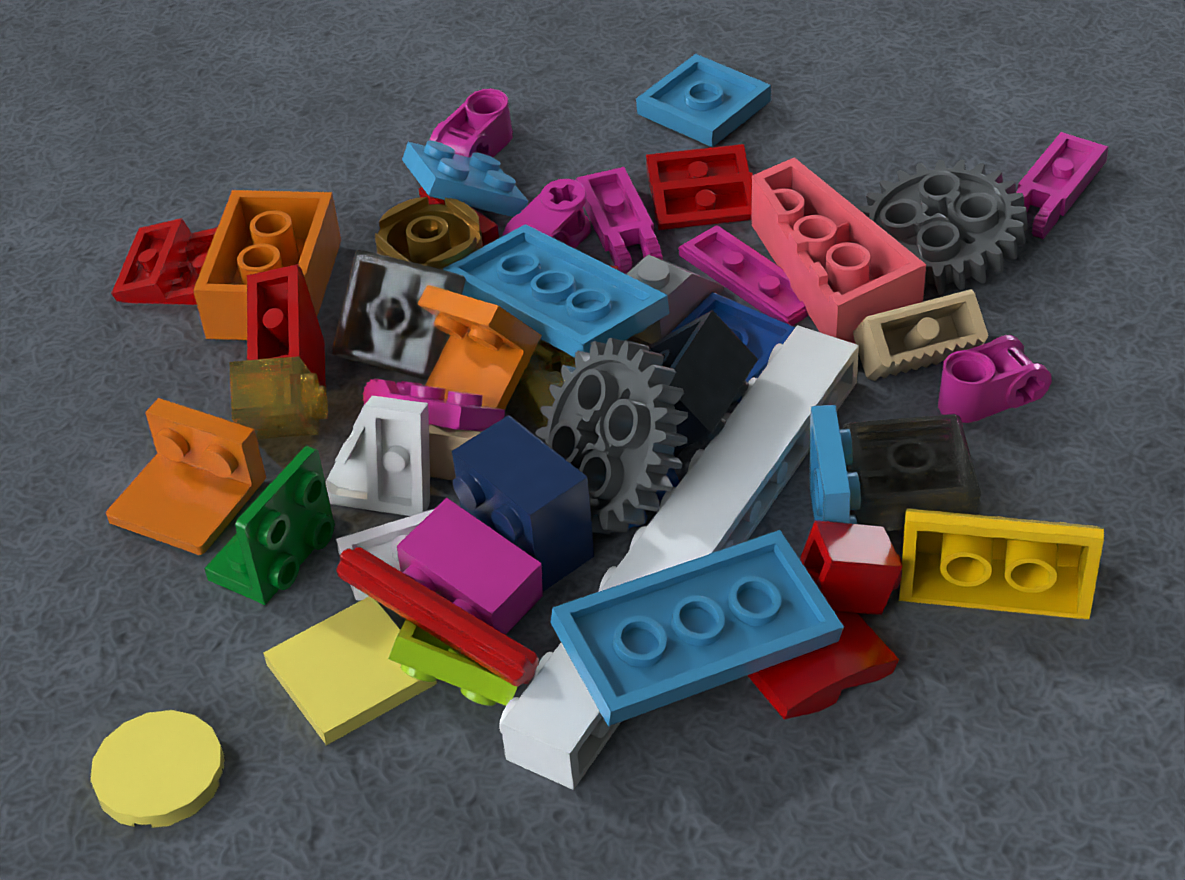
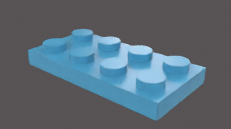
M526 224L443 268L446 287L461 295L500 306L541 334L540 339L574 358L575 352L578 350L590 353L591 342L596 341L607 344L608 338L624 341L635 334L643 332L648 326L670 314L667 294Z
M781 530L552 608L550 622L607 726L839 642L844 628Z

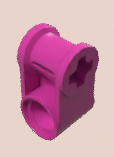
M482 89L472 93L455 112L436 126L430 141L443 143L453 148L455 154L471 158L472 153H482L494 157L513 138L508 97L505 93L496 89Z
M559 179L550 182L520 214H517L509 221L502 236L526 224L572 248H576L591 232V222L584 215L583 209L587 197L586 189L583 184L572 179Z
M1000 336L992 342L968 350L956 351L947 356L943 364L938 408L941 414L955 422H975L1009 408H1018L1041 399L1048 391L1052 382L1051 373L1044 365L1034 364L1024 354V345L1016 336Z

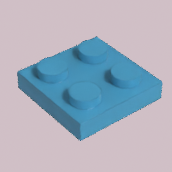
M695 54L636 98L637 114L710 147H714L771 101V85Z
M427 141L426 146L408 142L402 161L428 196L445 200V197L457 199L470 207L510 217L520 214L528 204L527 198L515 186V179L503 172L500 168L501 163L495 158L482 153H472L471 158L455 154L453 148L436 141Z
M835 405L811 406L809 490L814 521L857 524L856 516L849 515L850 510H859L861 503L858 473H848L846 466L852 465L853 462L850 429H839Z

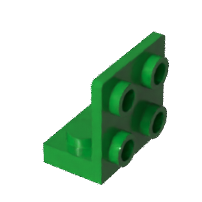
M305 446L237 519L235 523L237 533L204 568L209 581L266 605L279 589L286 590L294 583L300 565L314 549L321 550L329 543L334 532L335 523L317 449Z

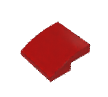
M744 144L646 155V170L658 230L752 220L753 174L748 169Z
M183 218L139 228L111 294L116 301L122 303L197 305L193 290L218 227L191 233Z
M834 611L844 626L839 642L747 676L785 720L820 712L837 702L842 689L876 682L894 672L899 658L857 613Z

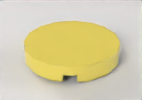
M175 710L149 712L124 722L103 740L92 759L90 780L103 811L120 824L135 827L134 823L139 825L151 824L152 828L165 827L193 816L213 798L220 785L219 778L222 775V768L224 770V754L213 728L196 715Z

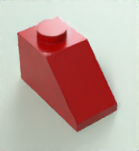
M298 264L247 275V373L272 398L298 396L326 390L325 341L303 271Z

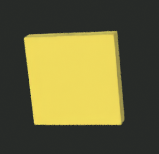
M370 596L263 652L267 666L326 745L437 684V681L426 682L409 676L401 669V664L388 659L400 629L381 605Z

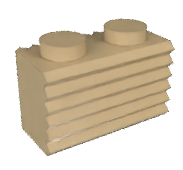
M972 289L867 316L863 322H860L856 330H853L855 343L859 345L858 353L865 375L873 381H876L879 377L886 378L890 374L896 376L900 371L907 373L910 369L917 370L921 366L927 368L931 363L938 365L948 355L956 351L968 350L983 345L988 338V332L979 304Z

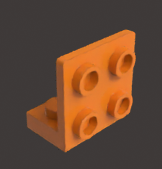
M427 284L418 305L435 315L436 319L433 325L449 334L450 337L425 385L445 388L444 399L448 398V391L483 395L482 406L505 410L542 335L498 305Z
M158 398L145 412L157 454L109 507L106 515L110 524L188 552L202 555L210 548L266 479L255 429Z

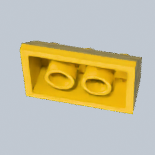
M907 509L899 601L1090 620L1104 541V529L1093 525Z

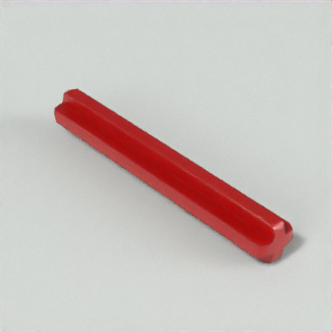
M356 547L353 550L346 549L340 555L341 561L336 568V572L345 582L511 685L529 684L535 677V670L539 665V658L535 652L361 547Z

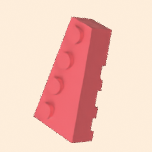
M795 157L752 175V227L775 263L785 272L790 280L792 290L799 301L804 302L808 315L820 333L856 344L853 330H856L865 317L923 302L926 264Z

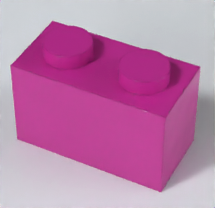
M448 498L444 499L397 545L399 566L402 573L505 635L543 597L542 563Z

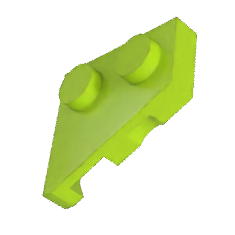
M407 619L396 637L388 658L401 664V669L409 676L426 682H434L439 679L460 687L461 693L466 698L482 705L493 706L496 703H500L506 706L514 697L518 687L506 682Z

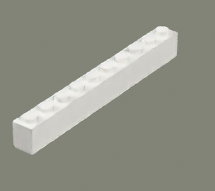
M797 325L784 344L778 343L770 354L768 365L758 378L753 377L748 382L749 387L734 411L724 414L723 418L726 420V424L722 431L711 440L705 450L699 449L696 451L689 464L688 472L679 485L673 487L671 492L666 491L659 511L648 526H641L632 539L629 552L617 567L612 566L607 570L601 581L599 591L746 542L810 451L811 406L835 405L837 412L856 385L859 345ZM560 643L554 652H547L542 657L535 671L533 681L521 697L512 698L506 705L500 719L499 729L503 736L506 760L574 790L621 722L607 726L563 644Z

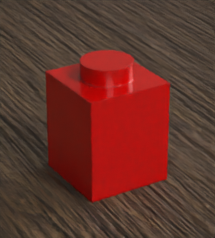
M814 521L800 561L833 611L882 615L892 590L897 589L901 582V569L903 567L901 558L895 552L885 528L871 525Z

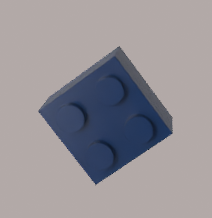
M508 415L452 450L456 476L453 480V487L459 498L460 507L542 563V592L594 557L588 477Z

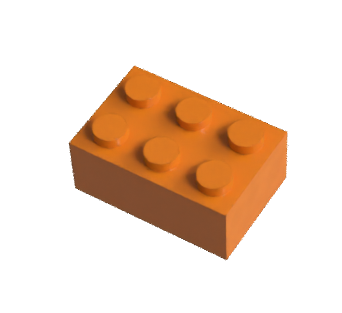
M231 191L193 290L206 339L247 340V275L296 264L303 271L318 317L341 244L332 192Z

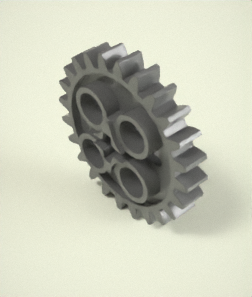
M942 159L936 163L935 170L928 171L922 163L916 166L917 174L911 176L899 170L897 171V183L894 184L885 180L880 181L881 194L868 192L866 195L868 206L858 207L862 213L926 264L924 289L928 284H935L938 294H943L947 283L952 282L961 291L965 290V279L973 277L982 284L985 283L986 269L1002 273L1004 271L1003 258L1016 259L1018 257L1017 246L1025 245L1026 242L1025 230L1028 229V221L1023 193H1016V185L1013 180L1003 182L1002 171L1000 170L986 176L985 164L983 163L976 165L970 171L966 170L965 161L962 159L956 163L954 168H946Z
M608 338L607 344L596 341L591 342L590 353L579 350L575 352L576 368L565 365L561 367L564 384L562 386L550 385L549 390L555 401L553 406H542L540 410L549 419L547 427L536 430L538 437L546 439L545 444L588 477L592 532L609 535L611 531L626 533L629 523L644 524V509L658 511L660 508L656 494L657 490L672 491L673 486L666 476L668 469H680L682 467L681 461L673 455L674 447L687 443V437L676 433V425L688 417L687 412L675 410L674 405L682 397L684 391L682 388L669 386L676 372L672 368L662 366L664 356L659 353L650 352L649 346L614 338Z

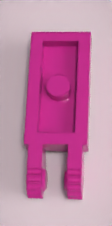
M1060 132L1018 183L1016 193H1023L1026 211L1028 212L1030 205L1041 208L1033 221V236L1044 239L1057 223L1059 216L1066 214L1107 162L1108 146Z
M625 167L576 178L586 189L587 197L584 208L605 252L609 251L614 266H618L620 272L627 274L632 269V259L627 251V246L640 244L644 258L647 255H651L662 260L660 244L654 234V224Z
M370 379V382H366L367 385L362 393L364 405L371 396L428 403L429 424L457 430L484 431L503 419L505 415V410L482 406L483 395L448 391V398L444 399L445 388L426 386L420 383L401 381L397 382L396 385L395 381Z

